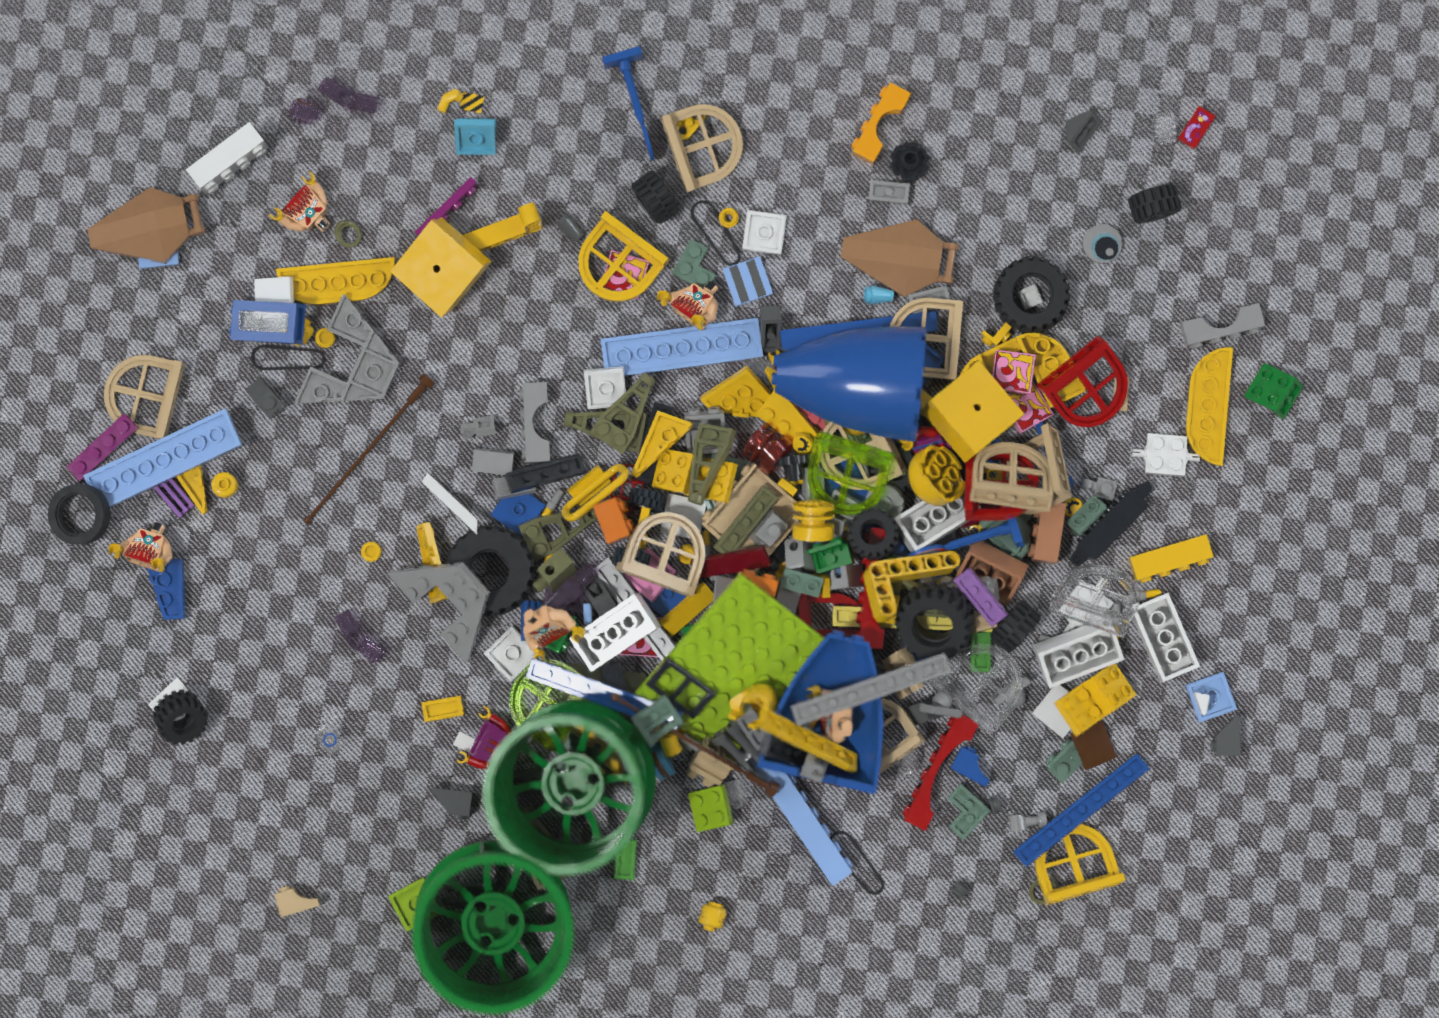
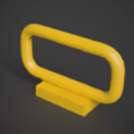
M616 464L605 472L598 465L567 489L573 498L562 508V516L569 522L580 519L594 505L600 503L627 480L629 470L623 464ZM620 472V476L613 482L609 480L614 474ZM577 504L582 506L576 512L570 513V510Z

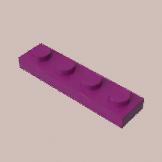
M470 177L415 231L416 236L420 235L432 219L442 217L447 221L449 218L447 215L452 210L457 211L463 204L461 201L466 196L471 197L477 191V182Z
M124 413L67 466V469L79 482H82L85 479L83 475L95 470L139 429L138 426Z

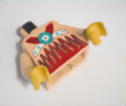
M308 171L311 175L308 180L301 176L306 184L282 210L273 207L277 211L276 216L273 217L270 214L268 216L271 219L278 220L281 225L289 230L302 232L306 229L310 231L316 226L324 232L330 226V222L323 217L328 212L326 209L328 204L326 194L318 181L315 180L314 174Z
M711 281L703 289L694 283L675 292L668 293L661 290L657 293L656 300H661L662 306H666L668 302H671L670 305L675 313L691 323V326H695L703 331L707 324L716 320L718 303L713 295L718 290V287Z
M154 522L151 531L141 528L137 533L120 544L113 543L108 547V554L114 553V557L117 559L120 558L121 553L128 562L161 573L173 558L170 542L162 535L165 526L158 522Z
M546 605L536 611L529 609L524 614V638L530 650L534 651L533 658L538 659L537 656H540L545 661L546 653L538 647L543 648L573 631L571 638L574 642H579L580 636L584 638V628L576 627V622L566 610L555 609Z
M818 685L807 688L812 693L806 697L813 699L833 691L825 689L821 691ZM851 707L821 717L822 737L839 745L844 741L845 736H851Z

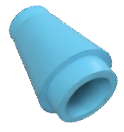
M872 285L864 289V302L869 303V305L893 302V290Z

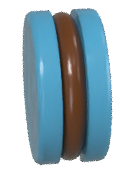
M656 741V744L649 746L655 763L656 777L663 781L669 775L675 774V768L670 757L665 756L660 742Z

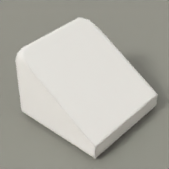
M1193 692L1199 714L1205 715L1210 696Z

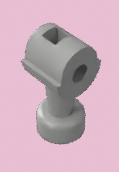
M1045 811L1038 812L1037 816L1024 817L1022 815L1008 816L1010 832L1028 830V827L1038 825L1039 828L1047 825Z

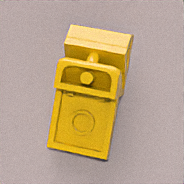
M667 450L658 459L651 487L671 493L680 492L684 496L689 497L691 466L694 454ZM703 458V461L711 462L713 459ZM724 461L709 487L705 499L729 503L738 467L737 464ZM700 467L698 480L704 481L710 468Z
M1115 663L1105 667L1090 679L1079 684L1054 702L1075 736H1078L1137 694Z

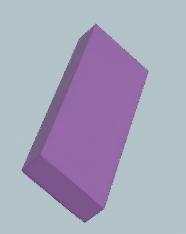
M970 567L953 580L991 627L1008 615L1006 610Z

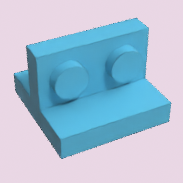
M455 119L456 155H496V119Z

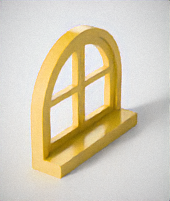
M607 211L602 214L599 223L583 242L578 258L580 275L587 288L596 296L612 302L629 301L643 294L669 262L668 257ZM606 230L626 245L614 262L593 248ZM632 250L653 265L640 282L620 268V265ZM590 252H593L610 265L598 283L593 279L589 270ZM616 270L635 284L634 287L624 291H612L603 288Z
M1083 824L1063 838L1068 858L1045 864L1046 852L1034 861L1036 876L1046 906L1117 886L1125 881L1124 874L1119 872L1108 841L1098 831ZM1069 835L1084 836L1090 839L1099 849L1076 855ZM1101 853L1108 874L1084 881L1077 859ZM1070 862L1077 883L1052 889L1046 868Z

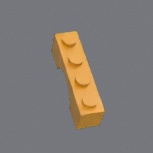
M891 82L888 87L884 86L879 94L882 97L879 104L874 103L870 114H872L870 120H865L860 129L863 132L861 137H856L851 146L854 149L852 155L871 165L875 163L883 147V144L877 137L876 126L883 117L889 114H901L910 98V92Z

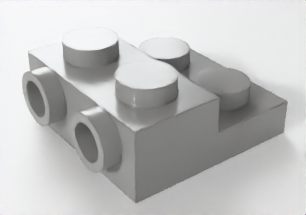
M713 406L709 407L708 411L690 408L688 412H684L685 421L693 424V427L686 433L687 453L693 454L694 440L700 423L725 427L724 409L720 410V407ZM706 446L703 454L718 453V448Z

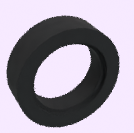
M90 485L66 486L53 496L49 504V525L53 533L60 540L68 544L78 545L95 542L103 536L110 523L111 511L106 497L100 490ZM76 495L88 498L95 509L94 523L83 534L72 532L65 524L63 517L66 503Z

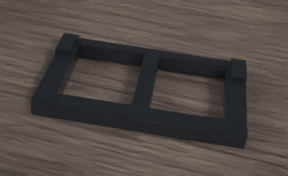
M669 657L664 660L646 683V686L660 696L665 695L673 706L683 711L684 714L693 720L716 693V691L702 683ZM669 666L686 677L671 696L655 685ZM690 682H693L706 692L692 711L676 700Z

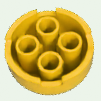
M929 445L917 452L911 459L908 468L909 483L914 493L923 502L933 506L947 505L960 498L965 490V481H962L960 472L962 466L956 456L946 447ZM957 481V484L952 487V483Z

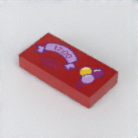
M1198 106L1177 140L1194 150L1216 116Z

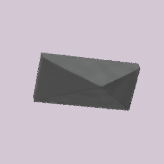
M1090 110L1065 120L1067 143L1077 153H1080L1102 121Z

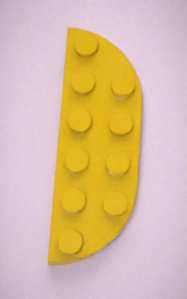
M395 257L278 268L276 273L277 277H293L294 299L308 305L339 303L342 294H345L351 302L370 299L386 288L393 276L390 271L395 266Z
M1230 347L1214 350L1204 356L1196 364L1189 381L1186 413L1187 439L1191 448L1196 454L1200 455L1201 459L1216 466H1223L1233 348Z

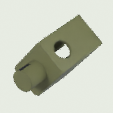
M562 548L537 569L540 578L533 582L532 586L538 593L546 587L551 592H555L578 575L574 562Z

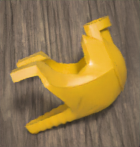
M752 685L730 700L731 712L728 714V718L735 721L740 719L744 715L743 706L745 703L750 704L758 717L760 710L763 708L776 713L778 708L777 695L768 685ZM759 718L750 722L748 727L753 730L760 729Z

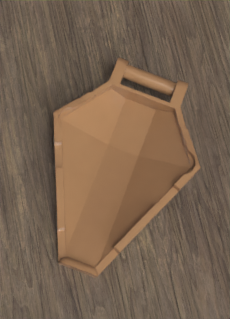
M149 187L87 229L91 249L137 259H149L153 262L166 264L190 237L205 234V227L202 226L197 203L199 201L198 195L192 194L186 197H179ZM190 204L194 223L193 229L188 227L184 205Z
M916 219L844 237L840 258L905 298L936 282L953 284V267L959 244L943 242ZM944 249L948 250L945 274L940 276L939 269L942 250Z

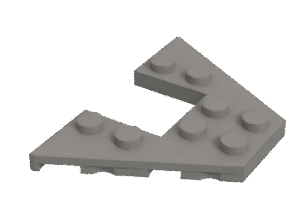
M342 294L327 330L363 346L347 382L310 366L294 403L296 404L384 399L400 364L348 297Z
M463 562L455 563L454 565L442 564L437 567L430 565L420 566L416 569L409 567L406 570L394 571L392 569L387 575L413 604L436 585L457 608L462 616L444 629L440 635L467 664L472 658L470 656L473 646L476 644V635L479 633L481 617L485 611V603L490 592Z

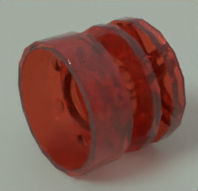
M766 422L751 435L741 455L747 458L753 452L749 461L753 463L758 458H761L758 468L769 476L777 468L773 466L778 459L785 457L786 453L790 451L793 442L784 435L775 440L774 437L777 429L774 428L767 434L771 425Z

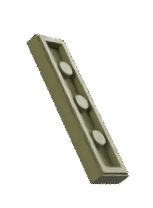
M762 485L714 544L713 548L721 554L736 551L779 497Z

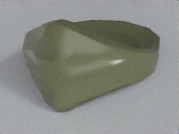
M340 220L334 229V236L337 242L344 247H355L361 241L362 234L360 228L353 221ZM346 226L353 228L357 233V238L353 243H346L342 239L341 230Z
M1036 879L1029 887L1028 894L1034 903L1043 905L1046 904L1045 900L1037 899L1033 894L1034 888L1039 885L1038 879ZM1049 879L1052 889H1057L1056 882Z

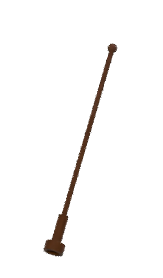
M423 373L419 378L421 383L406 399L405 405L312 513L304 518L305 524L311 523L313 516L410 404L412 405L427 387L431 390L436 384Z
M618 694L611 696L612 701H618L637 713L641 711L619 698ZM672 729L669 731L744 774L746 779L764 788V794L772 798L778 791L780 784L776 781L770 780L768 782L752 772L748 773L676 730Z

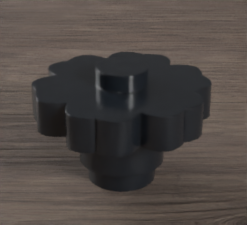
M905 142L903 147L896 146L890 155L892 160L890 169L894 176H901L903 182H914L916 177L923 178L928 171L929 166L927 162L929 155L925 148H918L916 142Z
M798 452L786 453V457L772 459L773 467L784 468V475L787 477V482L803 480V464L812 463L813 457L812 454L798 455Z

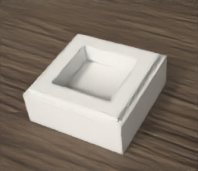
M1035 284L1017 292L1024 310L1043 303Z

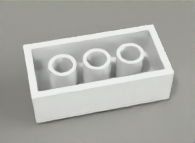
M248 122L188 167L186 171L205 195L207 193L212 194L218 190L219 184L223 181H230L235 176V172L239 169H246L251 164V160L255 157L257 159L262 157L269 147L252 124Z
M957 481L952 483V487L957 484ZM965 490L960 498L947 505L933 506L921 501L894 518L898 526V534L911 553L931 546L969 522L965 521Z
M636 593L584 628V638L580 636L579 642H574L571 637L569 639L592 672L658 629L661 625L641 594Z
M1169 593L1129 609L1160 683L1200 667Z
M1108 617L1032 645L1043 678L1049 688L1124 660L1114 627Z

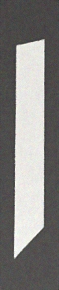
M427 473L421 482L477 534V519Z

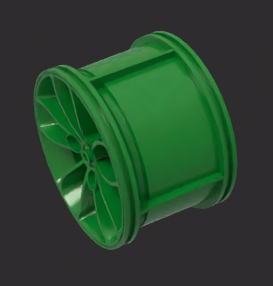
M569 700L551 704L533 713L516 730L510 733L490 759L483 784V803L488 823L497 840L511 855L534 864L545 873L573 875L591 871L613 859L626 846L633 834L644 822L655 795V763L648 743L641 732L628 718L618 711L585 700ZM556 724H567L585 728L577 751L567 752L561 735L555 726ZM540 729L546 731L555 744L558 756L552 761L539 754L528 744V739ZM591 731L610 743L606 750L595 759L584 754ZM616 749L624 760L629 772L606 775L605 770L600 767V764ZM521 750L545 769L542 780L526 781L513 785L514 767ZM557 762L565 763L566 770H559ZM596 773L599 776V782H593L590 779V774ZM616 781L632 782L633 804H625L604 793L605 784ZM528 789H542L547 802L536 811L523 813L518 805L516 796ZM564 797H572L574 804H566ZM598 802L628 813L624 822L605 837H603L601 825L593 810ZM552 807L564 813L562 841L548 837L536 829L530 822ZM584 813L592 827V840L585 843H573L569 832L571 816Z
M498 840L471 843L445 856L436 864L424 880L415 907L412 925V944L418 967L424 978L445 1000L459 1008L474 1013L492 1015L510 1013L523 1009L541 999L554 987L564 973L573 946L571 905L566 887L560 876L545 873L534 864L514 857ZM492 863L514 866L513 876L505 893L492 890L490 879ZM484 864L485 893L473 897L452 876L466 868ZM523 869L538 878L548 892L541 893L518 904L511 896ZM442 885H449L455 888L466 899L468 905L464 912L445 909L435 903L434 899ZM478 901H483L486 903V908L484 910H477L475 904ZM543 902L554 904L556 921L554 923L539 925L524 922L523 912L530 907ZM431 912L462 921V933L447 939L436 948L430 929ZM510 914H516L519 920L516 923H510L507 918ZM523 932L555 933L547 954L539 964H536L529 952L519 943ZM482 936H489L491 942L488 945H483L480 942ZM466 940L474 948V951L462 968L453 970L443 960V954L451 946ZM512 948L521 954L529 969L526 975L515 980H511L507 976L502 962V954ZM481 953L494 955L501 983L476 982L466 978L465 975Z

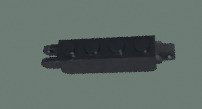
M1149 482L1141 484L1136 490L1132 488L1127 491L1125 489L1117 497L1120 501L1115 506L1111 504L1104 511L1106 515L1101 520L1097 518L1090 526L1092 530L1088 534L1084 532L1076 540L1078 544L1075 546L1076 550L1068 559L1076 568L1088 559H1098L1147 508V502L1144 499L1152 491Z

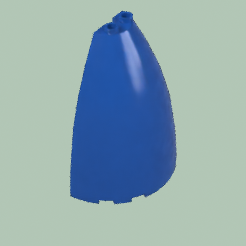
M892 326L854 329L830 334L774 355L773 366L777 367V373H772V385H775V393L798 407L845 428L886 438L916 442L923 379L926 327Z
M833 630L832 634L829 633L794 676L780 700L776 714L796 723L791 706L810 700L806 696L812 693V691L807 690V688L818 685L821 691L823 689L836 691L876 677L877 671L869 642H865L864 637L852 635V638L844 637L845 633ZM881 697L851 707L852 734L851 736H845L844 741L839 745L857 753V771L850 773L828 763L821 782L876 794L883 737ZM821 718L812 731L822 736ZM760 754L757 767L806 778L800 775L803 766Z

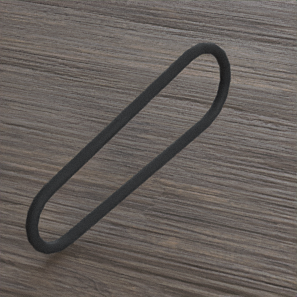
M706 200L696 202L691 208L692 220L724 264L728 266L736 265L741 259V254L727 228L722 226L738 254V258L734 263H728L694 217L695 207L698 204L706 203L712 207L719 220L716 208L711 202Z
M259 345L252 351L251 354L252 364L254 365V367L260 370H293L310 368V366L260 367L254 361V354L260 348L317 352L321 354L322 362L318 366L311 367L318 369L322 367L325 363L324 353L317 349Z
M837 831L833 833L830 837L831 841L834 838V836L838 834H844L847 837H849V839L852 841V843L857 848L859 853L862 855L867 864L870 866V868L873 870L875 875L880 880L881 888L877 892H872L854 873H851V875L869 894L877 895L881 893L884 888L883 879L875 870V868L870 863L865 854L862 852V850L857 845L852 836L844 831Z

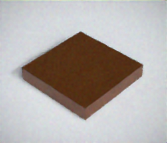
M1102 720L1078 736H1075L1073 732L1070 733L1085 771L1117 757Z

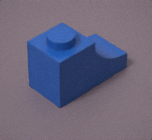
M967 745L965 748L960 747L950 769L987 787L990 780L979 769L977 750Z

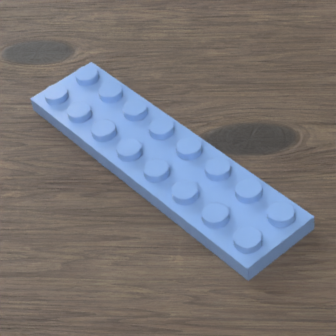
M758 318L708 324L703 331L693 326L601 339L604 368L623 366L624 376L763 358Z
M223 409L83 476L87 485L97 488L104 494L111 508L241 447L243 444L228 410Z

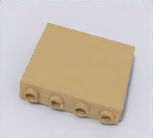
M746 464L740 471L742 475L737 481L734 479L729 503L715 501L714 508L711 511L708 509L702 515V522L700 524L719 539L759 488L764 485L779 497L772 505V508L785 518L788 523V527L773 545L766 548L768 556H770L793 529V523L800 521L793 518V513L797 512L793 510V503L797 501L756 467V464ZM747 537L736 551L759 546Z

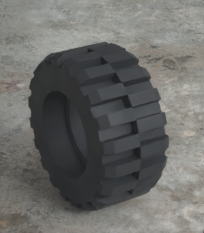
M1027 256L1022 257L1021 260L1011 262L1009 266L1002 270L994 286V308L996 313H999L1000 320L1009 324L1012 330L1014 328L1018 330V333L1022 334L1024 332L1043 333L1049 328L1054 327L1065 314L1070 301V286L1065 280L1067 278L1065 274L1059 271L1060 268L1056 264L1052 265L1050 260L1046 258L1041 260L1037 256H1033V258H1028ZM1027 277H1034L1043 281L1050 292V300L1047 307L1035 314L1023 312L1015 305L1013 300L1015 285Z
M930 581L929 585L923 582L917 588H911L908 594H905L902 598L895 618L896 635L900 637L899 641L902 646L906 645V650L911 654L913 652L916 653L917 658L922 659V657L928 659L945 653L951 659L956 656V653H960L968 643L974 625V612L971 611L972 605L970 601L966 602V595L963 592L959 594L957 592L958 588L955 586L950 588L947 586L948 583L945 582L937 584L936 581ZM926 609L939 610L950 618L953 628L945 633L929 632L919 624L916 615Z

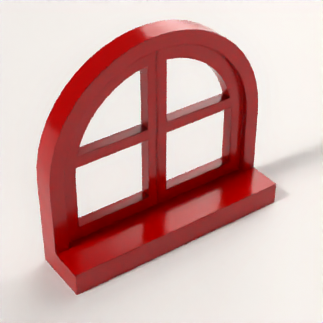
M1097 336L1036 386L1046 395L1058 414L1066 421L1079 427H1094L1107 422L1120 410L1127 395L1128 379L1123 365L1106 340ZM1101 357H1104L1113 372L1093 387L1083 372ZM1078 377L1087 393L1067 408L1057 393ZM1116 377L1115 395L1110 404L1106 406L1097 391ZM1089 397H1092L1101 412L1091 416H1080L1072 413L1074 409Z
M1010 453L998 454L988 460H1003V465H1007V461L1010 462ZM977 454L966 462L965 521L1008 520L1028 510L1017 507L1005 508L1003 505H1001V509H979V502L970 501L972 470ZM1017 454V465L1019 467L1035 469L1028 458ZM1003 470L1002 480H985L1009 484V480H1006V471ZM1026 474L1028 480H1017L1016 485L1039 488L1038 475Z
M801 593L798 601V617L812 627L811 603H833L834 606L840 604L846 607L861 606L852 598L839 593H830L831 597L822 598L820 594L818 598ZM838 627L816 630L822 636H827L829 633L832 634L833 630L844 632V636L855 635V631L859 632V628L838 629Z

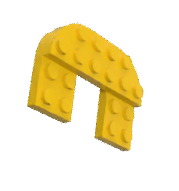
M1025 333L975 356L964 366L960 375L978 361L993 375L995 352L1000 350L1036 355L1033 376L1038 384L1070 357L1064 347L1052 337L1050 338L1040 333ZM1077 377L1057 394L1065 402L1084 393L1086 390ZM1042 393V395H1043V397H1044L1046 403L1048 404L1049 408H1052L1053 405H1052L1051 402L1048 400V398L1046 397V395H1045L1044 393Z

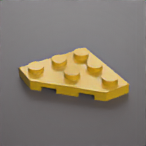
M745 366L701 395L700 400L707 408L718 406L720 410L724 409V413L733 414L736 417H759L756 415V412L772 392L748 366Z

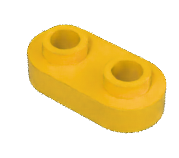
M701 115L702 120L704 122L706 115ZM692 117L676 122L678 130L681 128L687 130L685 134H680L682 141L688 140L700 127L698 119L695 120Z

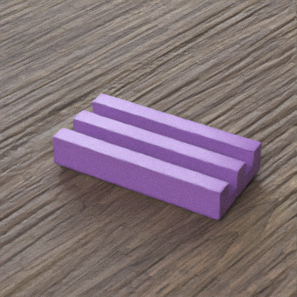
M173 479L154 487L179 518L195 506ZM170 482L174 486V488L189 504L187 507L180 501V499L175 495V493L169 488V486L166 483ZM164 487L166 489V491L172 496V498L177 502V504L183 509L181 512L175 507V505L169 500V498L163 493V491L160 488Z

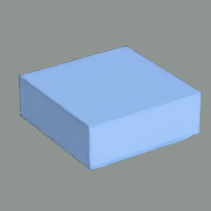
M590 603L583 604L584 625L592 623V605Z

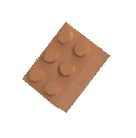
M1059 503L1051 507L1050 512L1043 511L1034 514L1033 517H1036L1037 520L1036 524L1032 525L1030 535L1034 539L1027 555L1031 557L1030 562L1055 565L1058 562L1066 503Z
M980 541L970 546L955 578L969 567L979 578L985 576L997 578L999 602L1008 606L1029 565Z

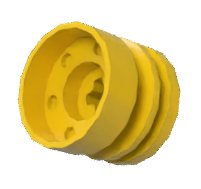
M817 499L793 503V510L797 511L793 513V518L802 520L793 523V539L816 542L834 539V524L825 522V520L834 518V513L830 512L834 510V503Z

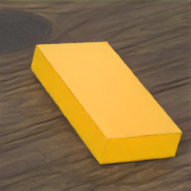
M461 695L421 702L425 722L464 715Z

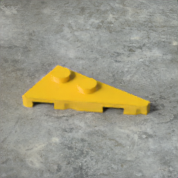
M657 410L631 475L638 478L693 427V424Z
M200 465L177 476V479L201 514L205 515L208 509L202 467Z

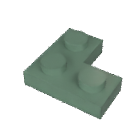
M690 239L672 275L689 284L695 283L702 289L709 281L713 282L716 275L699 266L708 248Z
M961 783L947 797L961 811L948 827L964 840L990 810Z

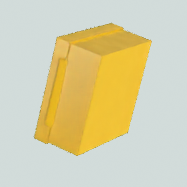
M441 217L432 219L390 272L442 318L453 311L492 261Z
M980 361L976 362L939 392L921 410L965 463L1024 415L1022 410Z

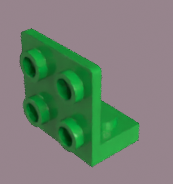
M1264 363L1244 396L1246 399L1271 410L1277 418L1284 420L1304 386L1297 378Z

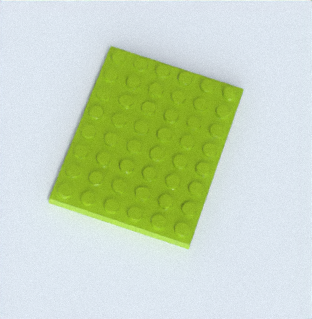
M740 572L639 686L636 694L652 701H656L661 697L646 686V683L667 657L671 658L687 672L716 691L713 698L704 706L694 720L684 713L681 717L684 724L680 728L696 740L702 742L706 736L711 738L722 728L726 731L727 724L732 720L728 718V714L731 712L730 700L752 685L765 684L770 686L777 695L779 705L796 673L825 638ZM669 666L655 685L671 696L686 677ZM690 682L676 700L692 711L706 692L693 682ZM728 733L729 737L740 749L742 746ZM708 744V747L714 750V747ZM725 754L727 758L731 759L730 755Z

